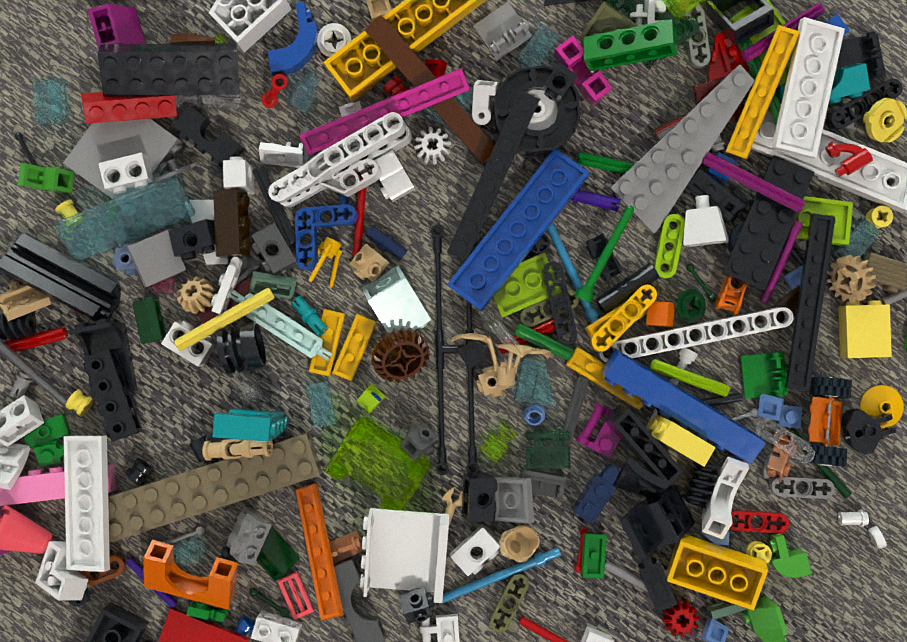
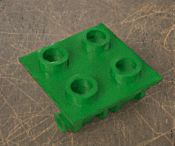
M784 352L740 356L745 399L759 398L762 394L776 397L788 395V388H785L786 368Z

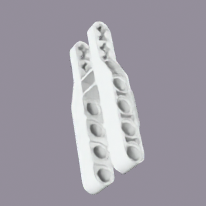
M394 112L388 113L318 153L302 167L272 183L268 191L269 196L272 200L290 208L324 189H330L349 197L380 179L382 171L374 160L391 150L396 152L408 145L412 140V133L399 114ZM392 121H400V123L389 127ZM375 131L380 132L379 134H377V135H375L374 137L370 138V136H371V134H372L373 132H375ZM406 131V136L404 138L397 139L398 137L402 136ZM356 142L360 143V145H358V146L354 147L353 149H351V146H352L354 143H356ZM387 144L385 149L379 150V148ZM334 154H340L339 157L332 160ZM368 155L367 159H365V160H360V159H362L363 157H365V156ZM350 165V167L347 170L341 171L342 169ZM370 166L373 168L371 175L367 173V168ZM358 172H360V173L362 174L361 176L364 178L363 180H362V178L357 174ZM354 176L356 178L355 184L347 186V179ZM277 188H281V190H279L278 195H275L277 193Z

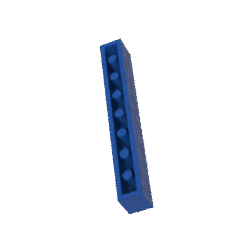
M616 348L601 369L605 376V381L613 386L619 384L624 387L622 390L632 397L637 395L642 398L641 402L650 408L653 406L660 409L659 413L670 419L673 417L677 419V423L686 430L692 428L701 439L705 441L707 439L714 442L713 445L719 450L725 452L727 449L732 452L731 456L736 460L742 462L745 460L752 464L766 444L758 434Z

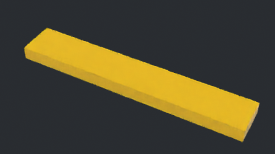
M781 25L777 26L725 152L744 159L748 158L800 31Z

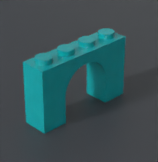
M232 408L229 409V413L219 412L214 414L212 437L269 442L282 435L284 430H287L288 417H285V412Z

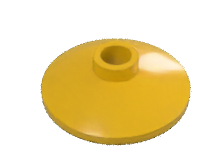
M877 385L864 393L860 402V410L871 416L892 413V420L880 423V427L885 428L893 426L900 420L904 404L901 395L894 388L886 385ZM884 403L888 405L886 411L882 409Z

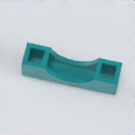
M856 63L836 69L828 104L842 101L841 97L848 95L849 98L859 97L863 95V91L870 90L866 63ZM786 83L779 84L775 91L780 103H782Z

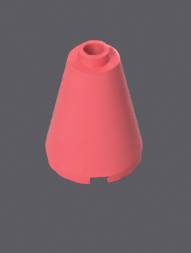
M4 505L1 510L5 512L3 515H0V550L44 554L49 541H54L52 533L12 507Z

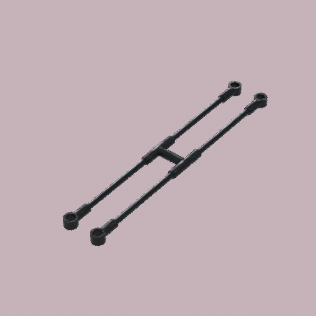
M434 225L431 228V235L433 236L436 272L437 330L435 331L436 369H438L439 447L436 471L439 475L443 476L449 471L444 436V354H458L457 351L465 345H444L440 255L442 253L444 230L442 226ZM435 228H440L441 234L435 235L433 233V230ZM466 300L467 330H465V334L474 333V330H472V304ZM466 339V345L469 342H471L472 339ZM466 365L468 369L470 444L468 446V464L466 469L468 473H478L479 465L477 463L474 427L473 368L475 366L469 369ZM475 464L477 466L476 471H470L469 466ZM440 465H445L447 467V470L445 472H440L438 467Z

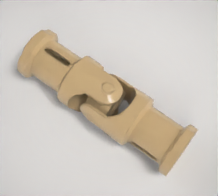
M226 439L216 443L205 441L202 452L206 461L221 457L225 460L241 457L253 458L254 455L271 457L273 442L272 440L267 442Z

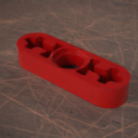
M731 511L732 518L736 515L739 519H745V523L736 522L735 525L732 523L730 529L734 531L783 533L789 527L788 518L779 512ZM756 515L760 516L762 519L760 526L752 527L751 518ZM778 517L783 521L782 524H779L778 528L774 524L767 523V519L777 521Z

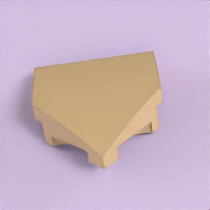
M11 282L9 284L10 289L0 294V308L8 321L51 305L49 296L28 285H20L19 282Z

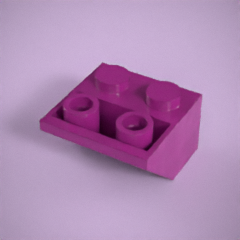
M105 4L87 9L98 49L100 44H146L135 8Z

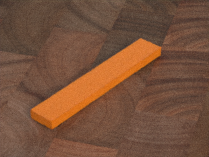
M311 484L295 489L320 618L323 621L343 616L344 613L318 484Z

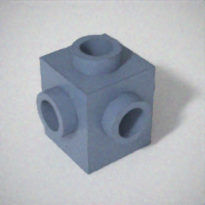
M122 244L123 248H115L113 264L116 270L123 271L124 275H137L136 267L126 248L132 244Z

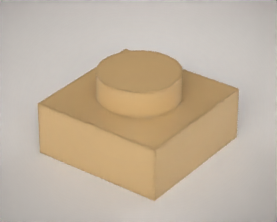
M366 0L372 21L380 15L384 16L391 11L389 0Z

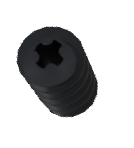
M34 312L10 321L6 319L3 313L0 316V340L14 339L16 337L22 338L24 336L31 337L36 331V316Z
M693 461L697 469H690V473L694 475V478H687V481L692 485L684 486V489L689 493L681 494V497L690 504L707 509L702 502L710 501L705 494H712L708 486H715L716 484L710 478H717L718 474L713 470L721 468L706 463L704 467Z

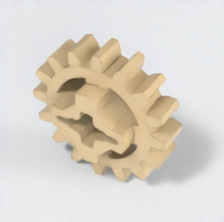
M848 255L836 259L837 262L830 265L833 269L827 271V274L831 275L827 282L832 283L833 286L829 290L836 291L835 297L842 296L843 302L849 300L850 303L864 300L866 296L872 294L870 289L876 285L871 280L875 279L876 276L870 274L874 268H867V260L860 262V256L853 257Z

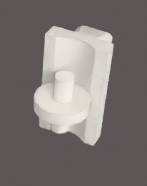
M644 0V12L643 4H637L636 12L630 13V19L636 20L637 25H642V20L643 25L661 21L655 20V13H664L666 11V0Z

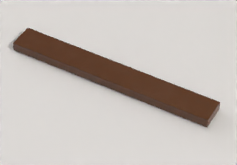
M382 15L364 30L413 87L436 79ZM453 97L431 105L433 110L481 164L490 157L495 145Z

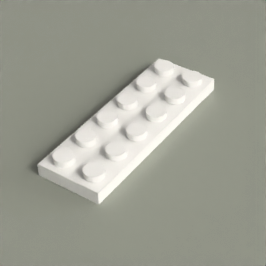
M806 17L800 19L798 27L800 34L793 49L772 144L773 149L811 159L817 158L845 28Z
M64 436L66 570L105 572L110 570L107 436Z

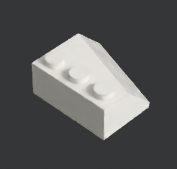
M216 0L209 14L245 53L292 9L287 0Z

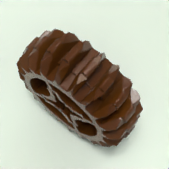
M402 326L399 331L393 327V332L388 333L385 331V337H378L379 343H373L374 350H371V363L374 366L375 372L382 379H387L390 383L393 380L399 383L401 379L407 382L408 377L415 378V373H422L421 367H427L426 361L430 359L428 354L430 351L426 339L420 332L414 331L411 327L406 330Z

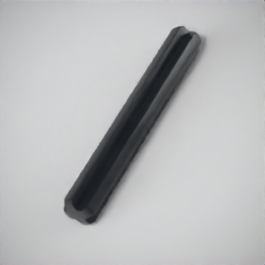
M263 166L255 168L253 175L288 247L295 245V233L282 205L272 200L269 196L268 191L272 183Z

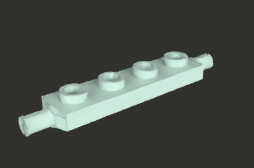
M233 290L229 298L237 303H241L254 296V294L249 293L244 297ZM268 303L245 315L310 358L318 354L328 361L333 354L322 347L324 341L322 338Z

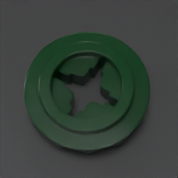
M686 289L680 292V296L675 300L677 302V307L675 308L678 312L677 317L681 318L685 323H696L705 313V298L696 289ZM690 302V305L695 309H689L685 304Z

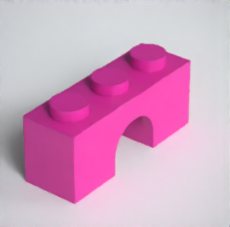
M574 36L555 49L553 56L556 60L578 75L574 84L591 106H594L611 92L612 86L600 70L598 72L589 71L584 61V49Z

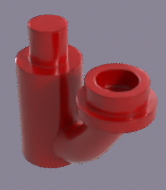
M276 74L272 78L270 91L263 94L261 101L266 108L275 107L278 103L277 95L279 91L287 87L288 78L284 74Z
M830 142L825 147L827 154L831 158L840 156V152L853 154L840 162L841 166L834 170L838 177L844 174L850 175L873 161L871 153L866 148L863 149L854 144H835Z

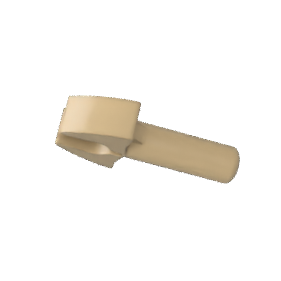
M454 487L449 489L442 497V500L447 502L444 514H449V525L455 508L458 506L462 507V490L459 498L454 503L452 502L451 495L453 494Z

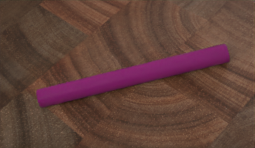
M794 220L766 289L763 291L759 301L768 304L803 225L802 222Z

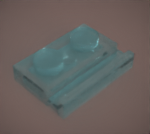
M66 80L32 81L36 125L70 123Z

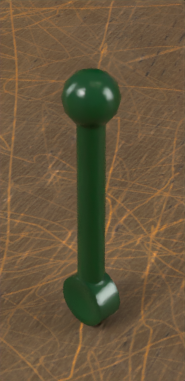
M688 264L686 270L692 273L708 295L710 301H716V297L709 291L694 270V265Z
M256 588L250 589L249 593L251 596L258 597L278 610L282 617L288 615L289 610L287 608H281L260 594Z

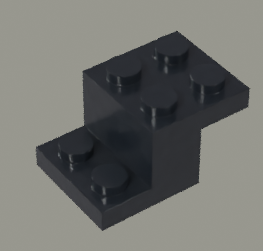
M676 484L669 486L657 497L638 502L620 519L622 528L626 532L633 550L637 553L640 560L648 558L656 548L679 542L695 524Z

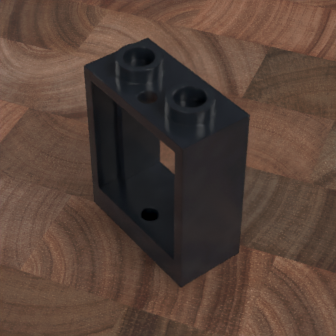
M706 0L707 16L735 46L774 25V8L766 0ZM744 1L754 12L732 24L722 12Z

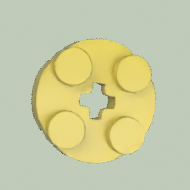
M883 98L877 101L863 117L868 136L878 142L888 143L896 140L904 131L905 127L902 125L904 119L907 120V109L902 102L891 98ZM889 116V118L887 119V124L885 125L884 120L886 117Z

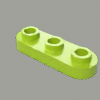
M678 214L667 216L661 227L654 268L658 272L659 277L663 279L672 277L676 273L685 228V221ZM670 222L676 224V229L673 230L669 227ZM666 243H670L672 245V249L670 251L666 250ZM662 264H666L668 266V270L666 272L661 270Z

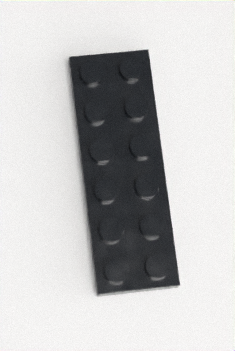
M773 155L762 179L803 200L815 172ZM756 192L722 274L763 292L766 289L798 212Z

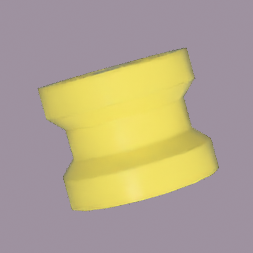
M886 206L872 208L865 216L867 225L873 229L886 227L893 220L892 210Z
M77 389L68 399L66 408L75 410L77 415L82 417L88 412L94 399L91 396L86 397L83 395V391Z
M752 541L746 547L747 555L765 560L766 564L770 562L772 558L771 549L761 541Z

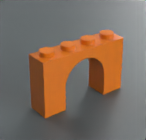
M155 540L151 541L143 558L145 588L229 610L236 592L237 562L216 557L208 577L194 576L184 572L175 564L174 545Z

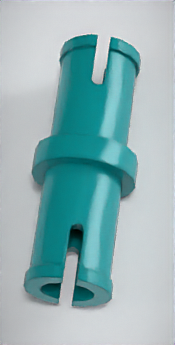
M302 296L296 297L295 300L297 302L292 301L291 305L302 316L301 320L307 323L317 336L323 335L325 333L323 329L327 331L328 326L319 318L316 309H312Z

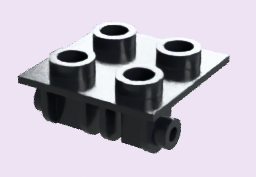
M875 31L867 33L866 36L842 40L838 58L840 68L856 63H866L869 79L886 76L879 36Z

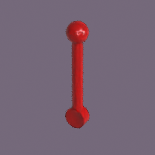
M581 528L579 531L581 539L577 565L574 566L576 573L581 572L583 532H588L586 528Z

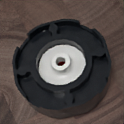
M545 65L520 68L512 72L496 92L493 115L495 130L498 136L519 90L540 99L536 108L539 113H534L516 152L518 154L530 157L549 155L556 149L560 150L571 139L579 124L581 116L579 94L574 84H572L560 102L557 100L552 101L544 95L543 85L555 68ZM553 81L555 88L561 89L564 87L562 81Z

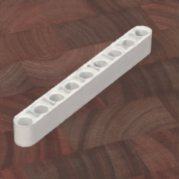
M776 307L616 340L611 347L613 350L616 348L631 358L787 327L793 321V313L788 308ZM780 311L785 316L782 323H779L776 319L777 313ZM757 316H761L763 319V324L759 328L754 322ZM736 320H739L742 324L741 330L735 332L733 329V323ZM715 324L720 327L718 336H713L711 333V328ZM692 329H696L699 332V337L695 341H692L689 337ZM672 333H675L678 338L677 343L674 345L668 343V336ZM649 338L656 340V346L652 350H649L646 346ZM628 342H632L635 345V350L631 354H627L624 350ZM598 352L599 358L607 362L609 358H605L603 352Z

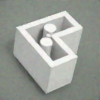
M49 541L35 583L57 600H82L89 579L77 570H66L65 541Z

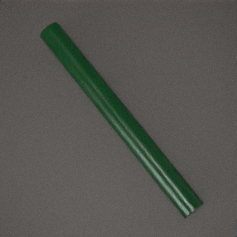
M791 428L787 434L791 438L793 435L795 436V443L805 453V446L809 444L795 428ZM815 464L844 498H848L852 494L828 466Z

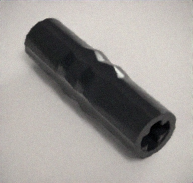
M648 263L596 298L595 301L602 312L607 314L621 303L627 301L641 286L650 285L657 280L659 274L653 265Z

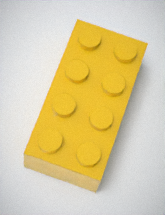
M685 534L675 544L666 576L667 581L754 611L768 573V567L765 560Z

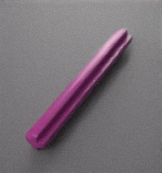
M817 3L782 26L798 30L800 19L806 17L814 20L825 12V8L822 7L821 3ZM775 31L745 49L741 53L744 61L749 62L768 50Z
M710 152L703 158L702 163L796 212H800L805 205L804 200Z

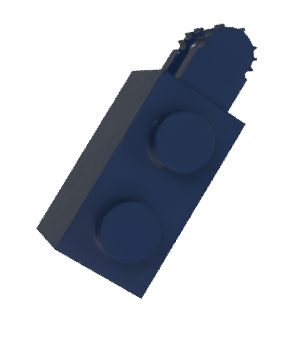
M606 464L599 475L594 472L571 508L575 514L592 525L616 489L613 484L617 476H619V470L614 464Z

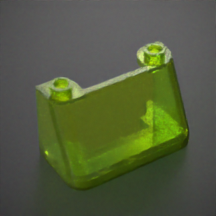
M360 417L348 431L323 471L333 479L340 480L344 479L348 474L383 498L381 501L383 509L402 511L421 485L431 467V463L424 455L414 462L401 448L402 441L373 421Z

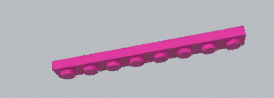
M462 68L304 132L299 136L309 156L336 144L388 113L394 112L404 117L470 90Z

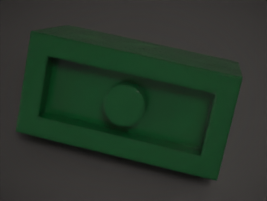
M150 296L144 298V300L133 302L132 305L141 344L164 340L166 330L158 297Z
M271 527L256 561L274 581H277L300 557Z

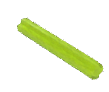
M653 359L651 362L650 370L724 397L729 394L730 386L656 359Z

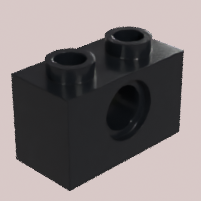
M204 219L168 231L174 257H183L184 260L197 258L199 253L209 254L216 251L214 220Z
M488 472L463 473L461 516L468 522L493 521L497 509L496 502L494 501L495 492H497L498 488L494 476ZM484 493L483 498L477 501L478 496Z

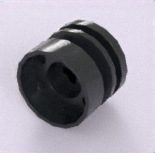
M256 322L241 325L239 335L234 327H230L228 332L225 329L217 331L218 355L228 375L234 374L236 370L243 372L244 361L250 370L266 366L264 341Z

